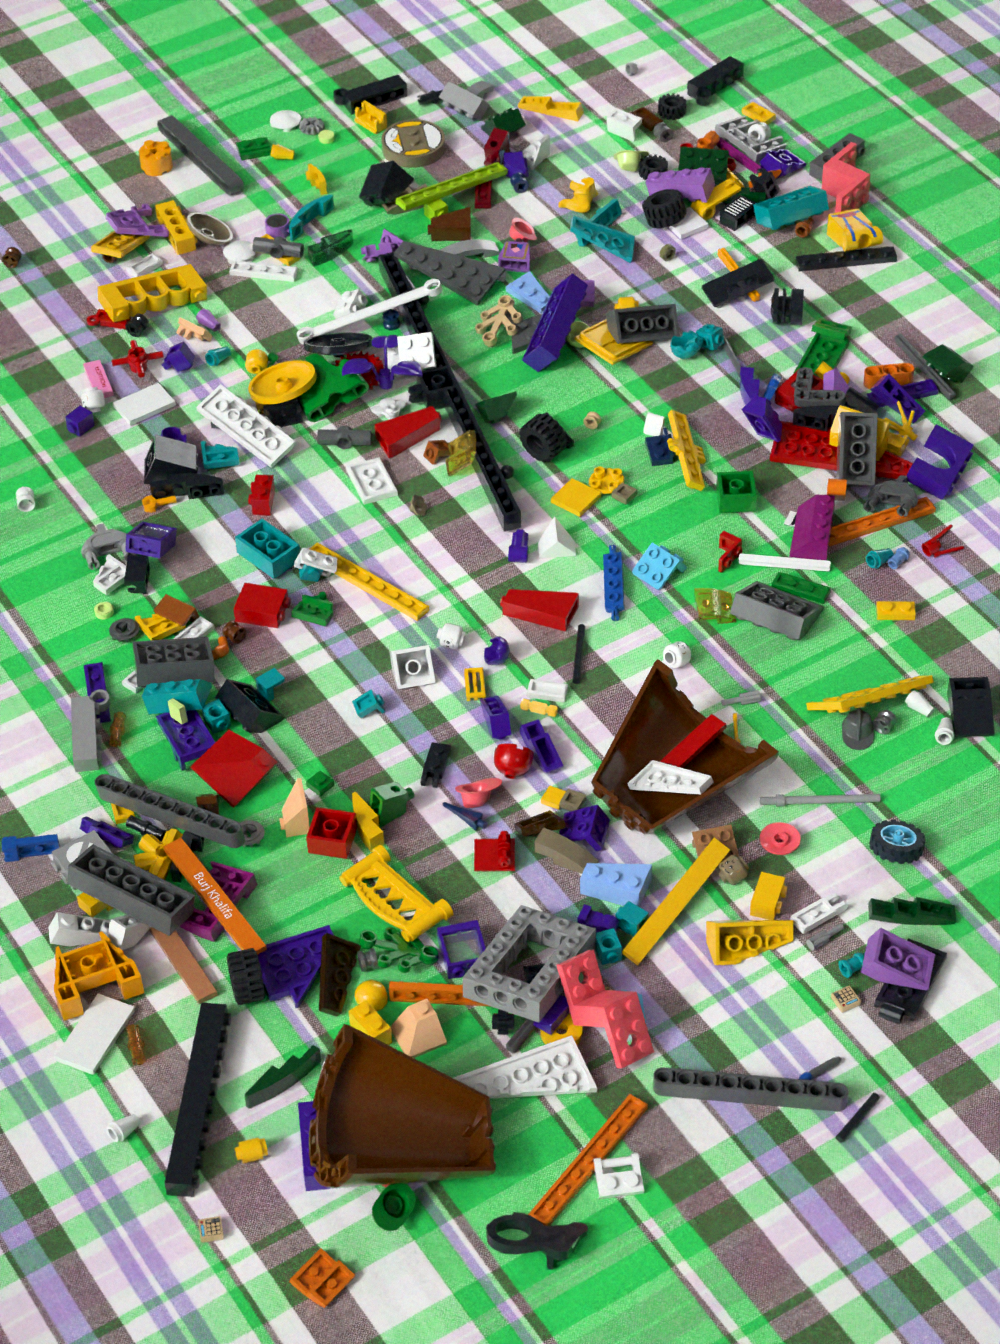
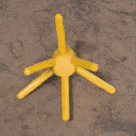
M897 401L903 425L900 426L888 418L884 420L890 421L889 429L898 431V436L907 435L912 441H915L918 435L912 431L913 428L911 427L915 411H911L907 422L901 403Z

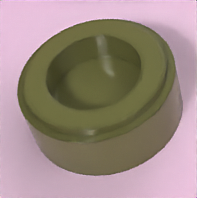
M666 244L660 250V258L664 261L671 260L676 254V248L671 244Z

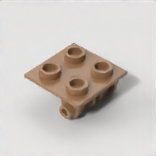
M731 824L692 832L694 839L692 840L693 848H696L698 857L713 838H716L730 849L722 861L731 855L739 856Z

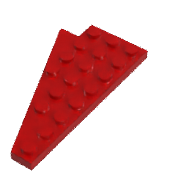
M781 421V440L773 442L770 453L771 462L837 471V447L829 445L832 427H829L828 431L793 425L792 422ZM885 451L880 460H876L875 476L898 479L900 475H907L913 463Z

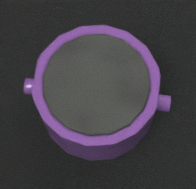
M272 214L265 219L266 234L273 238L279 236L286 238L290 234L289 218L286 215Z

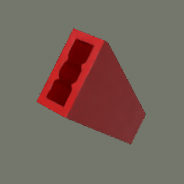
M431 406L374 424L375 438L388 458H393L439 431L440 422H442L441 414Z
M509 589L506 596L502 597L500 606L502 607V614L505 616L566 632L579 607V593Z

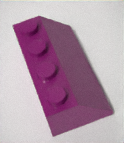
M817 494L798 506L790 557L827 561L834 517L835 496Z

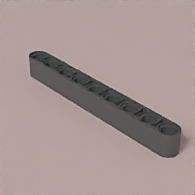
M173 115L157 121L159 131L228 196L244 189L242 179Z
M109 774L99 775L95 779L94 783L99 797L104 801L231 848L241 847L245 843L242 827L237 821Z
M666 1067L656 1069L653 1074L654 1092L657 1095L834 1112L843 1111L848 1101V1088L842 1083Z

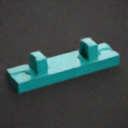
M612 199L603 208H599L589 221L608 227L622 215L618 199ZM576 235L580 247H584L589 243V241Z

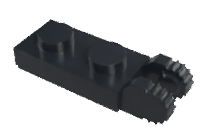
M431 743L421 776V786H426L428 777H432L433 788H438L448 762L451 745Z

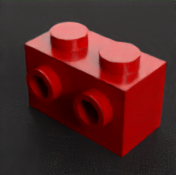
M256 474L255 481L251 482L252 494H249L248 504L252 506L253 515L271 516L275 495L274 475Z

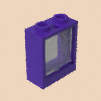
M142 521L126 534L125 552L160 559L176 545L177 528Z
M478 920L437 928V940L448 979L463 977L486 949Z

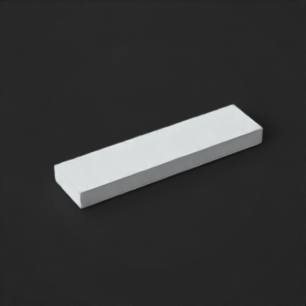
M233 260L229 272L233 276L294 282L298 273V267Z

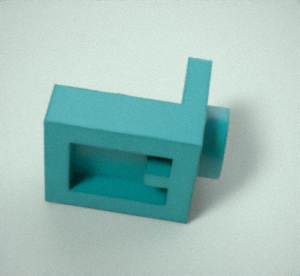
M372 689L352 701L360 718L376 709L381 713L385 712L383 706L385 704L384 699L380 694L376 695Z

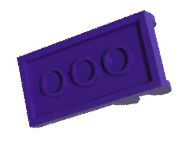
M196 710L186 711L188 720L184 724L173 719L170 712L156 716L157 723L171 745L175 761L179 762L181 771L186 770L185 762L200 758L215 743Z

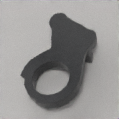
M513 1212V1215L500 1216L487 1224L486 1238L488 1244L494 1250L504 1254H525L542 1251L547 1258V1269L553 1270L554 1259L566 1260L569 1254L575 1251L579 1240L587 1235L588 1226L581 1222H573L568 1225L544 1226L530 1215ZM505 1229H519L526 1232L529 1236L521 1240H508L500 1237L497 1233Z

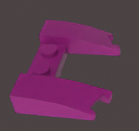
M214 861L210 862L213 869L208 872L235 906L242 897L247 899L258 885L253 873ZM208 907L205 911L194 908L193 914L180 926L182 929L212 942H215L225 929Z

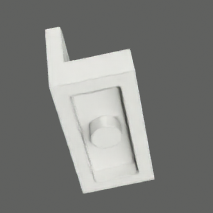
M615 108L607 116L608 131L630 141L636 139L635 130L642 124V118Z

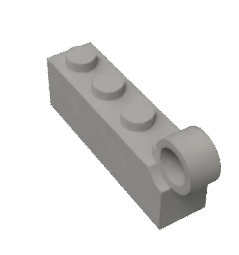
M96 690L91 693L90 697L71 698L72 746L75 772L99 770V762H102V752L98 750V746H102L101 734H98L97 731L101 730L100 718L97 719V715L100 712L106 711L111 704L109 694L105 690ZM98 699H105V701L101 703L95 702Z

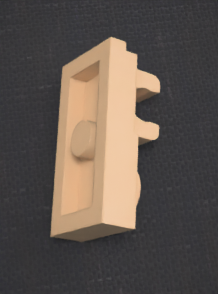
M181 317L179 318L178 323L180 326L176 332L179 336L186 332L183 337L189 340L194 333L196 339L200 341L204 339L210 342L213 336L206 329Z

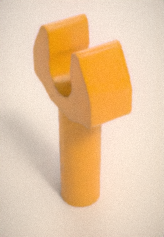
M149 495L142 499L144 511L148 513L156 512L158 506L177 502L176 496L155 499L152 495Z

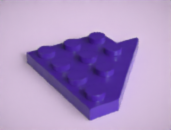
M329 925L266 944L267 950L257 955L264 988L270 1001L290 995L295 1008H299L320 973L322 936L326 933L333 935Z

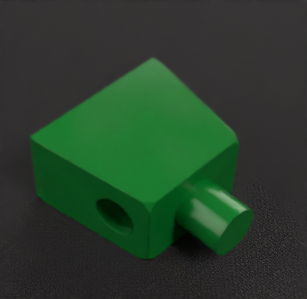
M398 782L371 788L369 806L378 815L379 828L405 814L407 801L414 798V792L411 788L404 789Z

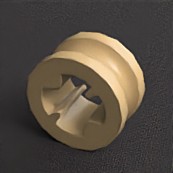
M593 411L589 412L584 418V424L589 429H596L601 423L600 415Z

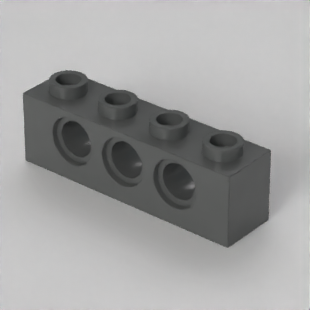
M851 133L847 134L810 162L809 175L822 181L823 165L851 142L857 144V159L865 152V140Z

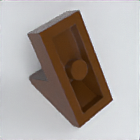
M218 793L201 794L196 797L199 808H206L207 811L219 815Z

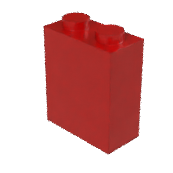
M244 583L234 606L235 621L279 628L281 621L283 622L285 619L286 608H289L291 598L288 597V589Z

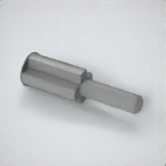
M759 690L740 693L739 697L721 700V704L729 705L741 702V705L760 702L761 694Z
M839 924L827 932L823 930L807 939L806 944L808 948L814 951L829 942V938L843 930L844 926Z

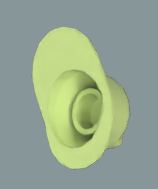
M623 150L615 153L613 156L615 160H618L621 169L632 172L639 169L640 159L648 156L649 152Z

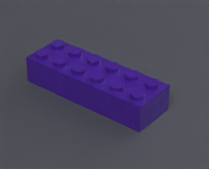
M573 273L553 289L522 359L523 362L537 372L543 368L546 369L552 361L555 362L560 357V349L566 343L565 338L571 331L570 326L576 320V312L581 308L582 304L580 303L587 294L588 284Z

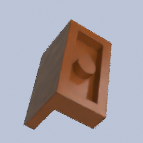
M165 594L154 609L155 614L181 626H185L188 621L194 622L199 618L195 607Z

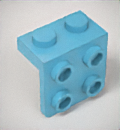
M652 542L632 570V573L655 589L661 590L675 569L684 573L687 566L683 563V558L677 554L671 555L669 553L670 550L663 545L659 547Z

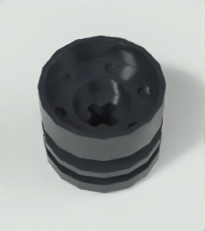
M779 288L774 289L771 298L773 324H777V317L781 316V324H784L785 318L789 317L791 325H802L804 289H792L791 296H787L786 288H783V296H779Z

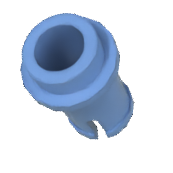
M905 547L898 548L896 553L887 561L889 567L897 569L903 561L908 560L910 555L908 549Z

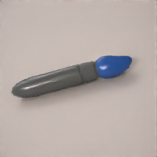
M841 1057L831 1058L809 1072H804L798 1079L812 1080V1078L837 1066L842 1059Z

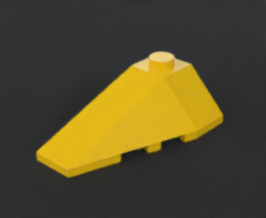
M793 920L706 921V942L714 965L738 964L742 960L755 957L762 952L775 949L793 941Z

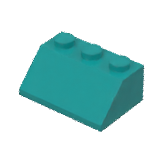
M202 679L151 683L146 685L142 698L148 714L169 713L168 701L172 698L183 704L186 711L200 710L204 707L212 684Z

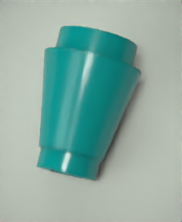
M227 346L209 350L205 355L206 362L210 366H217L231 355V350Z
M890 548L870 551L866 555V563L870 568H879L894 555L893 551Z

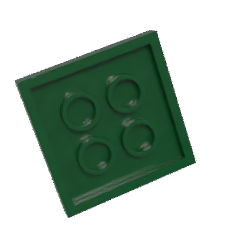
M680 147L678 171L683 169L711 168L714 182H724L727 175L729 150Z

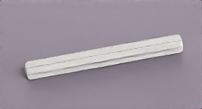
M742 553L739 554L738 561L741 565L826 572L830 571L831 562L828 560Z

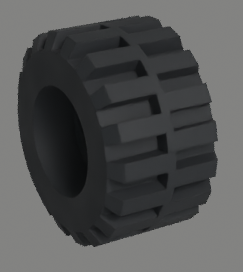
M665 189L653 193L642 204L647 223L652 228L672 226L680 222L687 212L681 193L674 189Z
M539 413L521 427L519 432L521 436L520 441L527 453L544 463L550 462L567 446L566 433L563 431L562 426L547 414Z
M254 948L228 953L227 964L236 1003L242 1005L264 1000V983L258 956Z

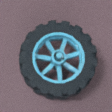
M884 820L882 823L878 822L872 828L869 844L870 849L874 850L873 853L876 856L879 855L881 859H887L891 863L898 862L899 864H904V862L913 863L914 860L917 861L922 857L926 839L924 833H921V830L915 828V825L911 823Z

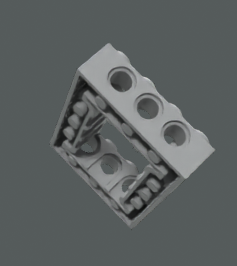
M521 905L463 976V997L540 1022L564 991L556 965L587 950H595L596 929ZM527 940L536 942L541 946L543 944L556 949L530 984L502 975L507 972L509 965L516 961L520 951L527 947Z

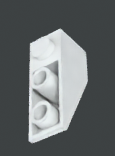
M57 912L48 927L50 944L70 947L101 941L99 932L102 931L107 936L111 920Z

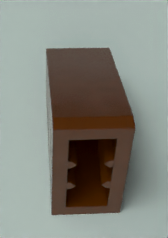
M471 207L431 218V225H428V235H431V241L471 240Z

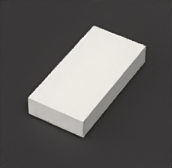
M151 253L128 266L127 272L134 277L146 275L162 266L163 260L154 253Z
M530 679L527 697L564 703L568 684Z

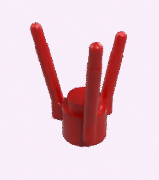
M952 524L922 544L921 547L926 556L930 557L933 555L936 558L943 554L964 549V546L939 551L941 544L938 539L953 527Z

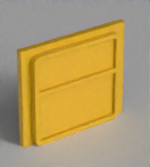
M607 319L581 331L580 335L574 339L611 365L653 344L652 341L617 344L608 331Z

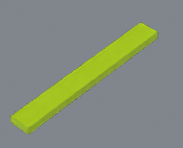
M499 162L398 197L396 198V204L407 211L507 175L508 169Z

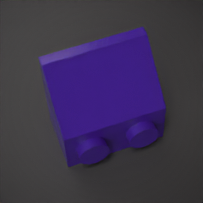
M755 395L742 408L743 413L757 435L779 442L781 440L782 423L779 420L778 413L772 409L768 398Z

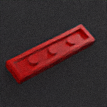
M711 714L660 762L684 768L727 728L726 723Z

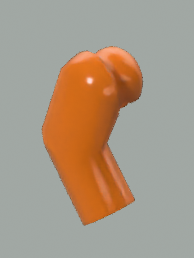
M225 636L218 638L219 645L212 650L214 660L222 658L229 653L228 641Z

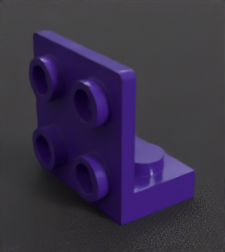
M598 804L564 814L563 820L565 821L566 828L560 829V835L573 842L586 839L595 851L603 850L610 819Z

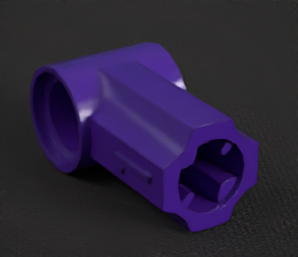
M517 529L516 532H513L512 543L509 545L508 562L527 563L529 536L522 529Z

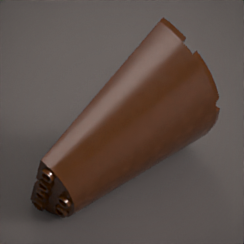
M659 659L654 662L591 781L594 787L593 793L610 808V814L616 819H622L625 826L631 831L635 829L645 835L653 833L771 765L778 758L779 753L778 750L765 740L758 744V749L749 746L745 748L722 732L684 767L687 770L712 776L714 783L702 794L630 790L627 783L652 760L660 762L706 719L705 716L693 708L694 705L684 692L676 689L678 683L673 670Z
M343 1025L333 1042V1046H335L334 1054H328L324 1062L312 1108H315L317 1112L315 1120L312 1119L309 1126L310 1165L316 1167L317 1172L313 1175L320 1185L328 1188L483 1178L495 1172V1144L493 1139L490 1138L493 1133V1125L491 1124L492 1107L490 1106L489 1096L350 1025Z

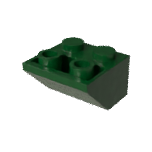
M509 108L501 114L497 113L491 116L480 127L490 136L494 127L509 131L510 134L523 128L526 124L519 108L514 110Z
M944 344L939 345L922 356L927 361L926 365L936 369L939 375L948 378L952 382L958 381L963 383L974 367L970 362Z

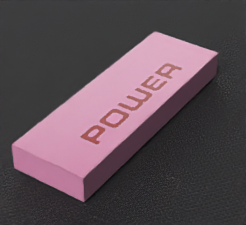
M96 360L84 363V370L91 387H97L102 390L104 398L114 396L101 361Z

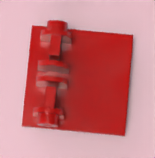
M501 831L498 839H474V871H515V838H511L508 831Z

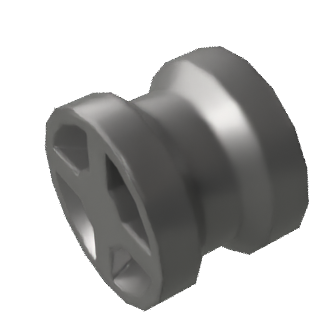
M661 122L654 127L653 134L661 142H668L673 136V131L664 122Z
M881 710L873 720L872 726L878 733L888 734L891 727L897 721L896 716L889 710Z
M374 948L369 949L367 952H357L362 972L367 971L368 968H379Z

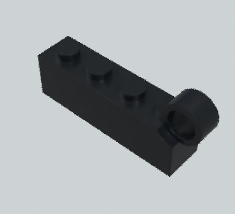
M732 56L727 57L687 82V95L696 99V103L700 106L709 105L713 94L743 77L744 63Z
M397 74L351 90L339 88L333 92L334 103L345 105L352 115L355 114L356 107L360 111L362 110L363 101H367L377 107L407 97V83Z

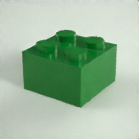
M753 471L717 472L716 491L719 513L756 511L757 494Z

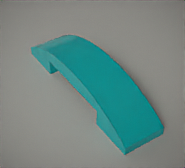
M326 195L311 201L294 215L289 226L291 241L302 235L303 227L316 216L321 215L324 217L334 209L333 195Z

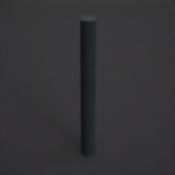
M579 624L577 630L572 680L574 684L580 683L585 636L584 624Z

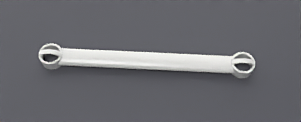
M430 279L424 286L316 327H303L297 332L298 340L304 345V340L307 338L324 335L427 295L430 297L437 296L442 292L441 283L438 279Z

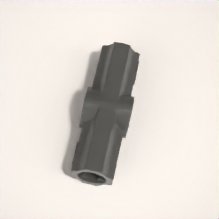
M280 236L275 237V239L255 237L253 240L252 248L255 252L269 253L274 258H281L283 255L303 257L304 244L288 242Z
M341 426L338 430L318 429L317 442L318 445H337L341 449H348L351 445H371L372 431L353 430L349 426Z

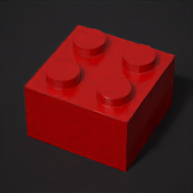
M316 807L306 836L308 853L347 859L357 831L356 813Z

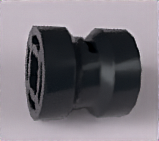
M136 314L126 324V330L131 336L138 337L149 326V321L144 315Z

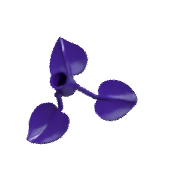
M397 335L377 336L371 341L373 347L384 348L385 368L381 369L379 374L373 363L368 362L365 358L351 359L342 368V376L366 373L373 370L381 389H391L393 387L394 374L421 377L423 374L420 364L416 361H401L398 365H394L391 371L388 369L387 347L395 348L398 346L397 337L399 336Z

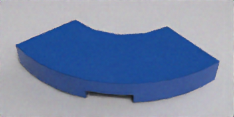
M774 373L763 397L769 400L772 399L780 382V375Z

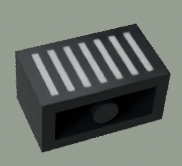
M740 195L720 210V224L736 231L755 217L753 204L756 203Z

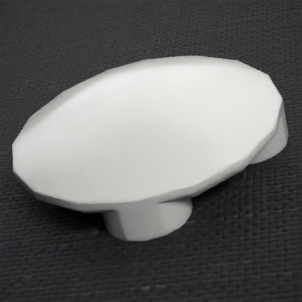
M291 110L278 111L270 117V126L283 129L284 132H291L292 128L300 124L301 116Z
M247 241L231 242L223 250V254L230 264L233 263V260L251 262L254 260L256 252L253 251V244Z

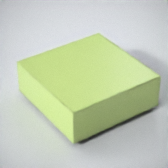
M173 698L169 700L168 706L171 717L181 724L186 723L188 719L185 706Z

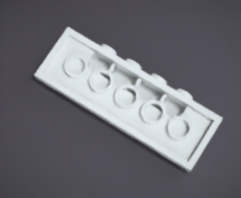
M221 384L196 407L199 413L271 468L296 446V442L285 434L280 426L273 425L267 416L260 415L255 407L247 405L242 397L238 398Z

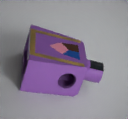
M520 238L516 239L515 242L507 241L498 256V266L504 267L505 271L529 272V243H525Z

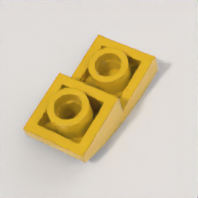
M308 164V171H305L307 181L310 180L311 186H316L321 195L327 194L325 177L318 168Z

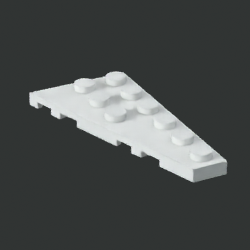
M572 1035L454 1077V1079L489 1096L490 1099L597 1092V1086Z

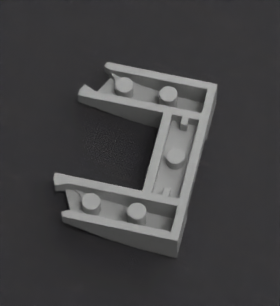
M745 115L715 125L714 131H716L720 138L736 145L745 152L747 157L757 164H760V161L766 156L767 150L778 152L779 149L786 148V144H780V142H783L782 136L758 143L745 133L748 132L749 128L760 121L755 119L752 122H747V116Z

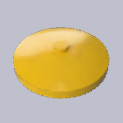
M301 360L286 361L268 367L257 374L249 383L248 391L252 400L257 403L278 404L292 400L308 391L314 385L317 374L314 366L309 362Z

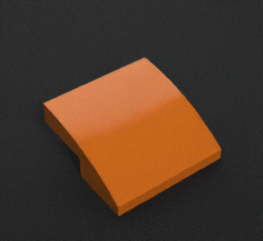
M320 1248L290 1278L289 1282L306 1297L325 1308L356 1275L340 1260L336 1262Z

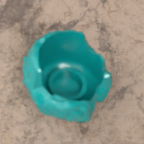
M691 330L689 332L684 331L680 337L673 336L670 342L672 353L682 360L694 356L703 344V339Z

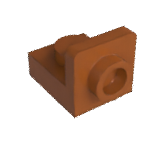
M445 440L428 441L423 456L433 465L437 463L439 456L453 455L455 449Z

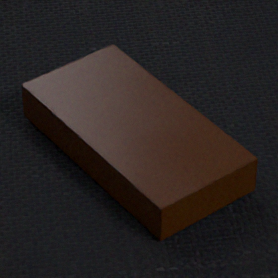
M645 107L631 112V114L642 118V125L650 131H653L658 123L663 122V120Z

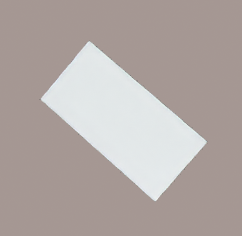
M98 993L55 1056L56 1061L94 1075L135 1013V1007Z

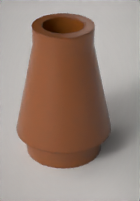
M809 217V219L803 220L795 226L797 236L803 238L810 235L814 225L813 218Z

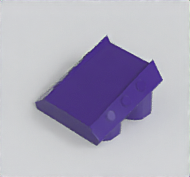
M779 149L778 152L767 150L766 156L760 161L762 169L764 168L766 171L781 169V173L776 180L806 166L803 160L787 149Z

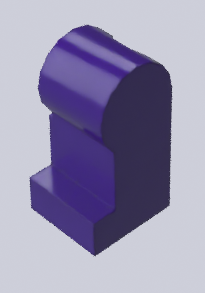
M585 904L577 917V923L595 928L596 933L612 928L616 932L619 925V920L615 916L593 911L592 906Z

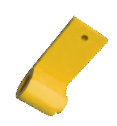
M729 178L713 188L707 202L696 199L695 202L692 201L691 208L704 220H709L715 214V206L740 192L741 187Z

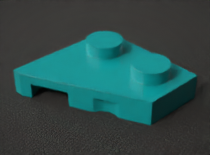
M200 441L204 469L240 465L238 449L236 447H226L220 444H216L214 447L206 445L205 441Z

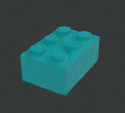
M263 518L235 536L237 553L273 579L294 566V562L300 553V545Z

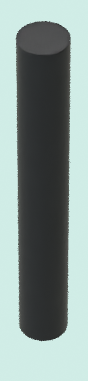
M872 1093L836 1135L835 1138L838 1142L842 1143L880 1099L877 1093Z

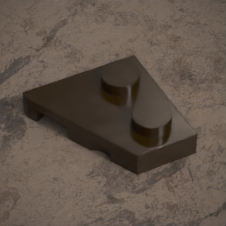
M551 810L514 823L515 830L522 836L540 833L543 827L551 831L566 828L565 821Z

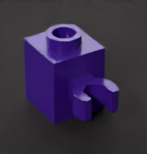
M183 341L170 347L166 358H164L165 362L161 365L165 370L174 366L177 372L186 371L193 366L195 355Z

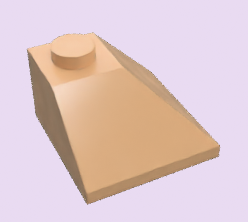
M297 778L282 808L283 818H279L281 830H285L286 838L305 835L310 828L301 778Z
M428 999L408 1006L390 1026L391 1032L403 1053L413 1058L447 1045L438 1016Z

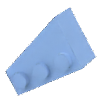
M587 863L580 877V894L622 906L630 901L640 907L652 880V864Z

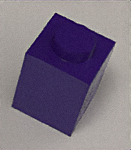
M82 406L77 407L65 416L67 430L78 436H82L95 426L93 412Z

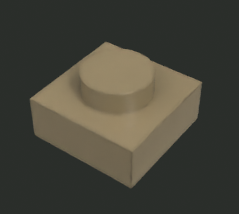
M623 482L612 491V498L626 505L637 495V489Z
M568 788L560 800V807L569 811L581 809L586 801V794Z

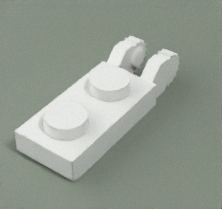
M834 893L793 914L791 920H793V924L800 932L805 934L844 912L848 908V904L842 901L833 906L840 898L837 893Z

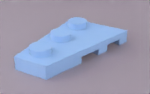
M530 271L506 286V292L540 314L543 313L550 296Z

